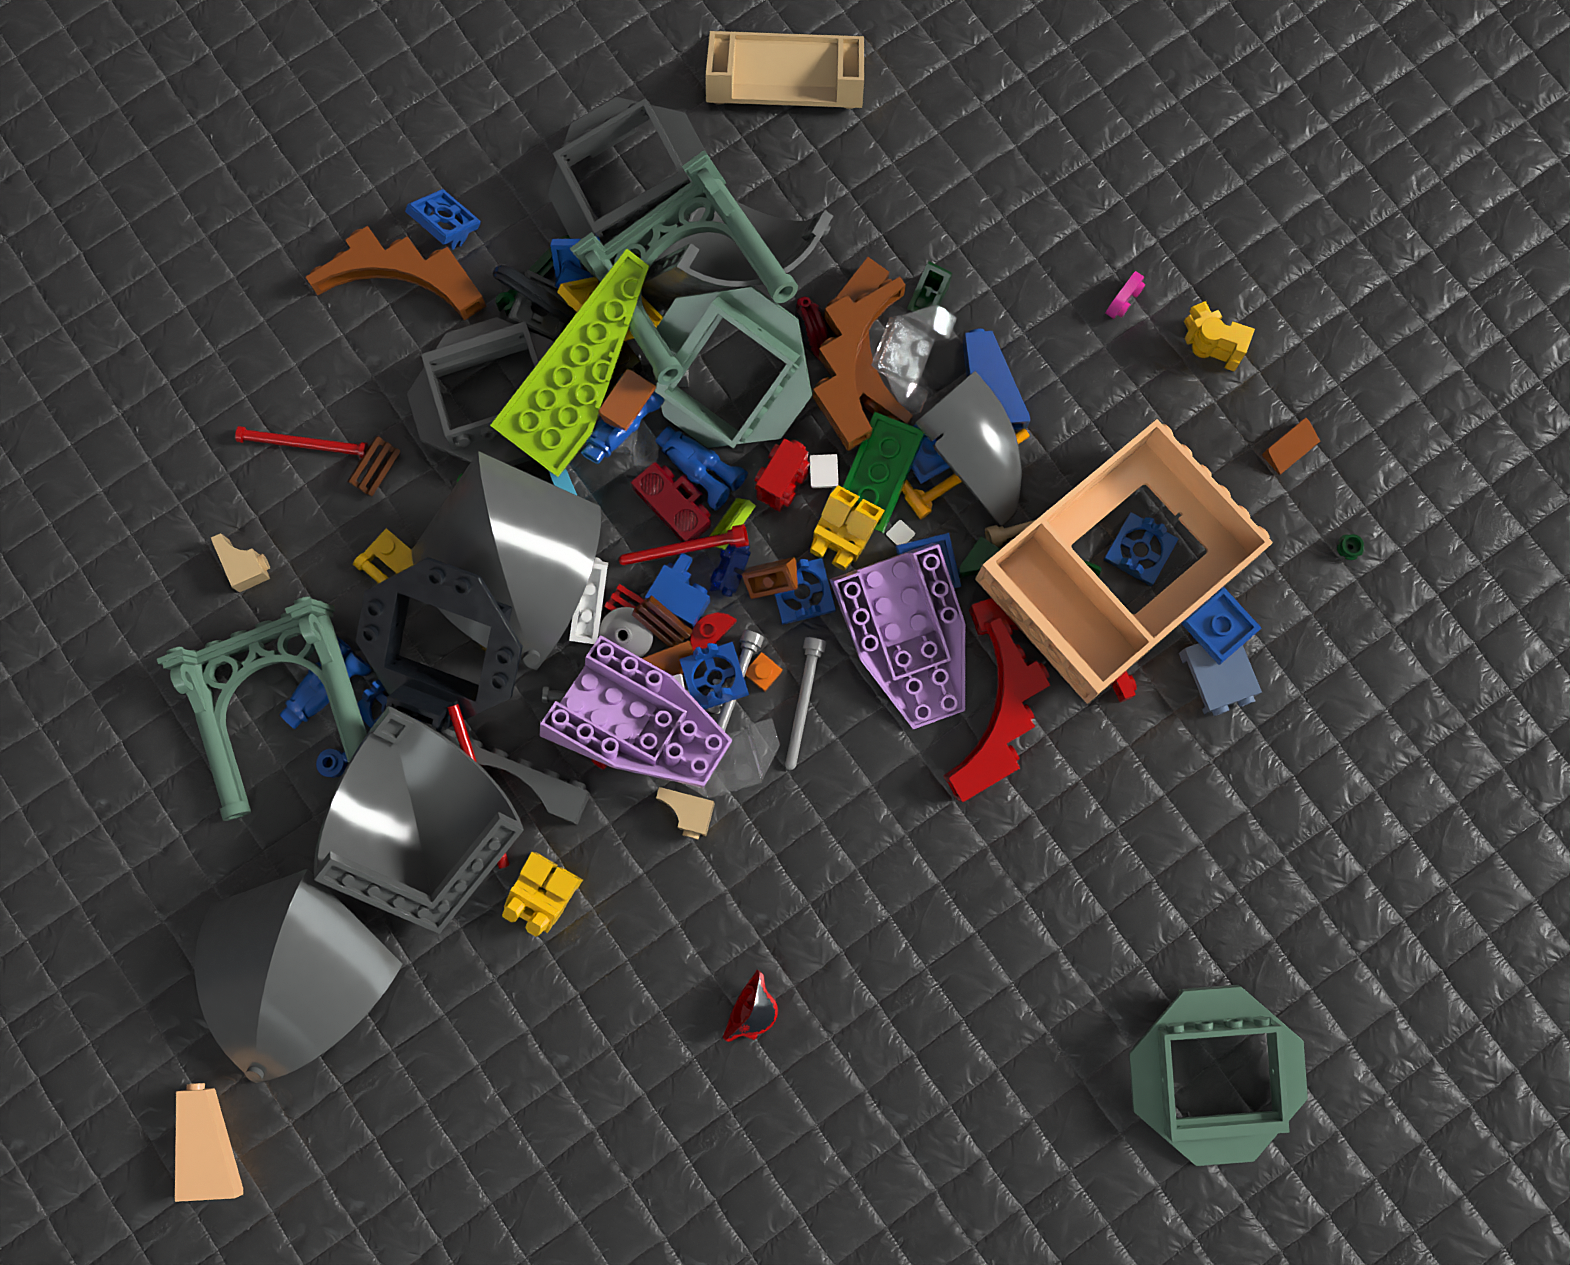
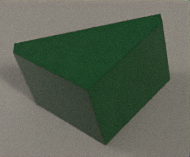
M928 261L907 309L931 320L949 288L952 272Z
M981 536L959 567V578L978 575L982 565L1001 549Z

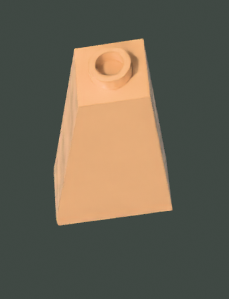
M205 1083L187 1084L186 1090L176 1091L175 1202L239 1197L243 1195V1186L215 1088L205 1089Z

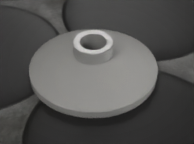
M621 607L608 613L601 622L599 636L605 637L642 658L652 645L653 633L632 616L635 608ZM621 630H625L628 634V638L625 641L619 637Z

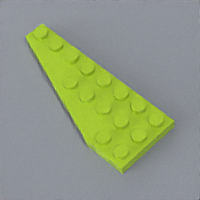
M628 249L623 252L490 425L557 477L562 474L593 433L599 415L598 411L604 401L649 269V265Z

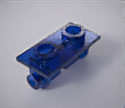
M729 544L725 550L721 549L720 557L722 559L719 567L711 575L710 582L712 585L709 591L722 590L721 594L727 597H731L733 593H736L742 575L734 572V568L742 571L745 570L751 554L749 545L737 548Z

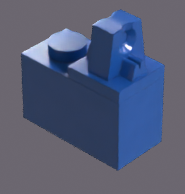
M682 553L675 564L669 562L667 566H663L646 594L645 600L652 595L683 623L693 629L708 607L710 596L707 595L708 591L696 583L692 586L689 585L691 574L687 570L692 563V558Z

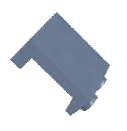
M1199 643L1184 648L1179 652L1182 663L1187 662L1205 705V708L1202 709L1204 714L1212 712L1213 716H1217L1230 711L1229 705L1238 703L1239 707L1255 702L1254 696L1262 693L1243 645L1220 665L1215 662Z

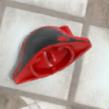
M756 970L739 995L723 1035L725 1041L730 1042L740 1036L755 1040L758 1034L770 1029L776 1021L778 1015L777 1003L768 993L765 987L764 975L761 971Z

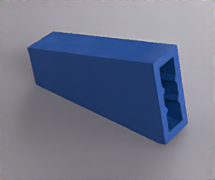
M973 329L969 333H965L963 351L966 376L968 377L976 371L1002 403L1013 429H1027L1030 423V415L993 331Z

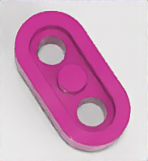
M1135 271L1112 301L1105 314L1113 319L1117 315L1122 318L1131 306L1128 301L1132 295L1137 298L1146 284L1142 281L1145 277Z

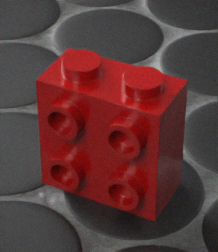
M785 438L780 445L775 444L768 458L771 460L767 468L761 467L754 480L757 482L755 486L757 500L781 512L784 505L786 507L790 506L796 495L794 492L798 483L802 485L809 474L808 467L810 462H808V451L805 450L806 447L796 440L790 442Z

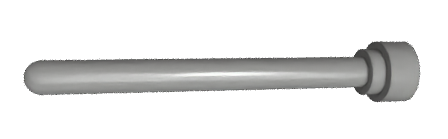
M749 630L743 631L739 641L741 643L740 648L742 649L739 663L744 677L752 654L761 648L764 640L762 635ZM735 676L732 677L729 688L733 685ZM736 700L723 703L716 723L724 731L726 730Z
M805 637L803 649L805 650L804 655L807 658L785 767L788 770L795 769L817 659L821 658V653L825 652L826 641L817 638Z

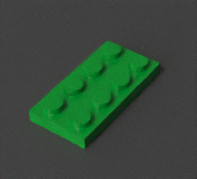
M874 412L870 421L872 427L871 437L861 443L843 488L859 496L855 507L865 499L885 510L874 529L884 534L925 435L918 428Z

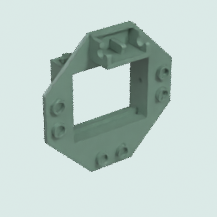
M754 286L677 297L657 326V330L683 368L680 378L668 385L660 384L655 377L656 389L654 391L664 398V403L661 406L663 416L707 448L727 445L734 448L736 444L781 439L813 395L799 320ZM723 318L786 363L784 369L740 431L677 387Z
M1240 985L1178 989V996L1129 1052L1134 1113L1196 1166L1254 1162L1278 1133H1290L1289 1120L1308 1099L1304 1041ZM1267 1033L1272 1111L1176 1118L1170 1040Z

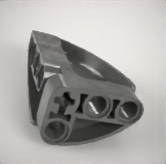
M974 371L918 419L915 424L930 442L941 435V438L932 445L933 448L1000 526H1003L1018 510L1022 478L1020 452L1015 431L1002 403L980 375Z

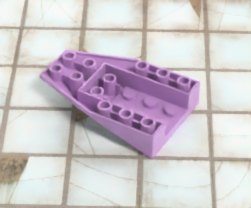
M931 543L829 579L860 661L912 729L965 711V621L939 544Z
M601 635L587 654L585 667L560 703L555 701L540 723V737L612 768L702 788L705 787L732 743V739L672 675Z

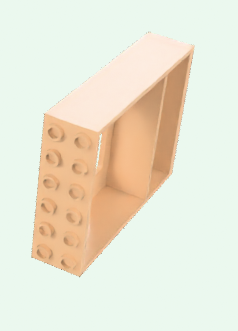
M1158 419L986 561L975 578L1087 704L1273 543L1269 539L1267 531L1261 526H1257L1250 519L1249 512L1243 506H1238L1231 498L1230 492L1211 477L1209 469L1199 464L1192 457L1191 450L1186 445L1180 444L1173 436L1172 430L1166 424H1161ZM1142 485H1146L1175 516L1178 513L1182 515L1178 520L1202 544L1207 553L1138 613L1131 614L1076 554L1071 545Z

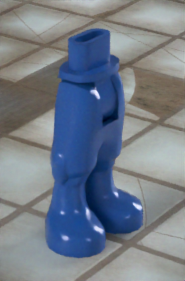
M654 391L627 431L605 423L602 417H600L595 424L592 435L585 442L586 446L581 451V454L596 464H599L604 457L608 458L611 452L617 449L638 429L641 419L648 413L658 410L663 405L664 398Z
M668 426L655 440L662 447V452L665 455L667 454L673 464L687 476L688 480L704 487L708 493L707 503L714 511L720 509L727 501L730 489L736 491L747 478L748 472L738 466L725 464L720 460L715 451L709 450L692 438L683 435V432L680 430L676 432ZM706 470L715 472L725 484L709 475Z
M336 636L343 659H345L344 663L349 678L354 675H369L373 671L371 666L353 653V650ZM311 670L308 671V674L293 692L290 700L285 702L287 707L279 714L294 729L303 721L307 722L309 720L308 717L314 716L329 703L325 687L316 674Z

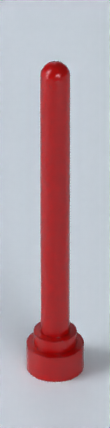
M744 524L732 526V529L724 534L623 554L619 557L618 561L621 565H628L726 544L736 546L737 548L749 545L748 534Z

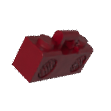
M656 462L652 463L631 482L633 491L681 542L698 539L711 527V522L708 519L711 514L702 504L698 506L694 504L703 494L685 475H682L674 482L672 479L675 476L665 465L660 467ZM682 487L690 497L686 499L678 491L679 488Z

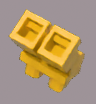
M1206 301L1191 307L1189 310L1191 315L1184 320L1188 329L1184 339L1188 345L1192 343L1193 353L1201 358L1211 356L1225 361L1224 368L1235 371L1247 353L1255 329L1233 321L1230 326L1225 325L1221 320L1222 315L1219 310L1211 313Z
M837 485L829 495L821 514L822 516L814 530L810 553L823 558L828 548L836 551L837 554L832 564L845 571L852 561H857L885 510L865 499L855 507L859 496Z
M531 852L520 872L518 880L509 892L502 917L510 922H516L519 917L528 921L525 928L527 932L535 937L543 931L548 933L563 913L567 903L583 879L562 867H557L556 863L537 852Z

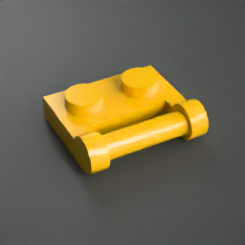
M387 528L353 562V566L359 571H365L377 583L388 579V577L371 563L375 557H378L396 574L413 565L411 549Z

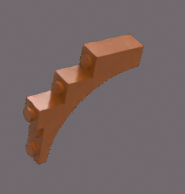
M368 226L355 230L345 240L350 248L349 250L339 252L333 257V260L323 266L315 267L306 276V279L317 295L335 286L354 280L389 278L414 283L436 293L449 303L463 320L468 319L486 307L482 295L448 247L434 251L427 260H424L407 236L394 241L388 249L384 250Z
M867 257L837 297L842 299L849 295L853 303H855L859 296L867 292L871 294L878 289L881 283L888 280L889 271ZM868 331L862 342L855 368L856 388L860 403L862 401L864 407L873 414L877 412L911 425L913 415L892 396L875 367Z
M901 277L893 281L892 279L884 281L876 291L871 294L867 292L859 296L855 303L847 295L842 299L840 297L833 299L825 308L824 318L837 338L831 337L821 344L819 359L832 378L826 377L815 385L813 399L847 451L871 437L872 427L862 410L856 388V360L862 342L873 323L890 305L904 296L906 285Z

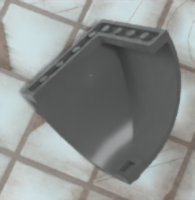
M737 202L786 273L804 261L819 240L826 237L831 228L829 223L833 215L826 210L814 214L809 221H794L777 218ZM706 208L696 209L692 214L690 222L699 221ZM715 211L714 218L712 221L724 224L718 213ZM706 232L683 238L661 253L647 272L642 287V294L659 301L673 303L680 296L754 286L756 288L763 285V282L731 238L719 233Z
M478 451L411 550L413 565L430 557L481 576L495 601L512 607L509 624L523 646L519 664L537 670L567 628L587 585L599 542L601 506ZM438 608L463 633L487 648L491 630L490 626Z
M388 706L355 751L331 798L316 846L314 880L440 934L524 829L510 800L477 762L440 733Z
M308 869L211 904L201 925L197 940L195 980L204 1018L218 1045L236 1066L245 1073L249 1080L260 1083L301 1068L341 1040L382 997L397 975L402 963L322 883L315 881L314 875Z

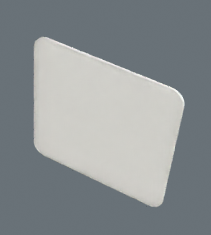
M899 520L886 535L896 545L907 543L915 535V532L902 520Z

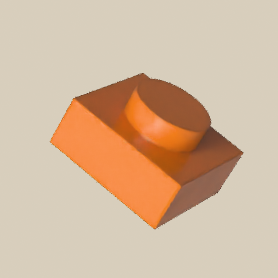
M761 652L747 668L745 676L766 692L783 672V669Z

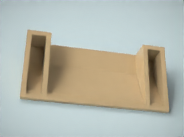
M710 31L706 65V102L715 104L739 103L844 107L846 109L862 108L864 36Z

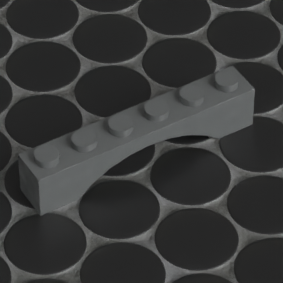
M447 729L438 732L460 748L454 731ZM469 738L476 761L482 768L504 771L523 780L540 797L551 815L578 825L590 793L584 790L585 784L573 779L566 783L559 780L560 774L545 768L543 773L533 769L534 764L519 758L517 762L507 759L508 753L493 748L491 752L481 748L483 743Z

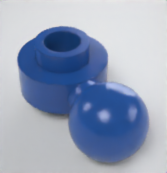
M326 749L319 754L316 766L319 773L323 776L336 778L344 773L348 760L345 752ZM332 758L333 764L328 768L327 760Z

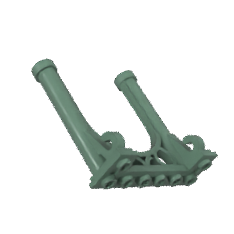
M705 150L682 166L692 182L679 189L677 193L663 203L657 205L655 209L644 217L635 221L633 225L622 233L613 237L607 244L603 246L591 232L570 248L573 254L600 283L626 249L633 254H641L640 259L649 265L650 268L658 256L677 241L698 233H719L731 238L737 244L776 303H784L790 300L798 290V285L793 277L786 274L726 188L725 180ZM701 207L706 208L699 221L688 222V217L692 212ZM715 211L718 213L724 224L712 221L714 218ZM680 221L682 226L678 227L675 223ZM645 245L649 246L648 250L644 248ZM640 293L628 329L653 367V374L657 381L662 385H668L680 378L683 368L645 311Z
M311 597L299 598L294 601V605L285 608L286 612L280 615L281 619L273 622L270 620L260 622L255 625V629L248 632L246 630L234 632L230 635V639L209 642L205 644L206 648L199 651L176 647L166 651L167 655L157 658L158 664L163 665L164 669L171 670L170 677L175 689L180 694L186 693L192 705L222 805L220 812L223 821L237 819L251 813L226 728V712L229 701L237 687L257 670L277 663H296L308 668L318 676L325 687L348 763L367 735L331 621L333 617L332 612H335L333 605L311 599ZM302 634L306 640V645L297 656L292 655L288 651V642L292 637ZM278 639V651H269L263 645ZM315 648L321 666L308 660ZM249 650L248 657L241 663L236 658H232V656ZM229 663L233 669L232 675L226 684L219 683L215 678V671L220 665ZM211 687L222 689L217 703H215Z

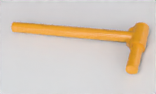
M1025 428L1015 433L1018 444L1030 437ZM953 474L924 493L922 490L914 489L906 479L902 492L905 494L904 498L918 518L923 519L932 512L933 500L962 481L956 474Z

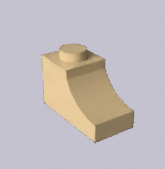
M221 533L211 537L231 587L238 592H242L270 579L267 572L270 566L264 554L260 555L252 548L247 551L236 549L230 540Z
M659 787L656 799L667 804L675 811L679 820L678 829L683 830L682 835L698 840L700 835L706 836L715 805L714 801Z

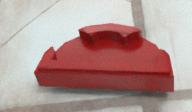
M718 612L704 616L696 623L692 630L690 641L693 651L696 647L707 648L708 643L716 644L737 622V619L729 614Z

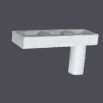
M595 557L587 585L572 617L569 641L595 644L598 639L608 562H602L597 557Z

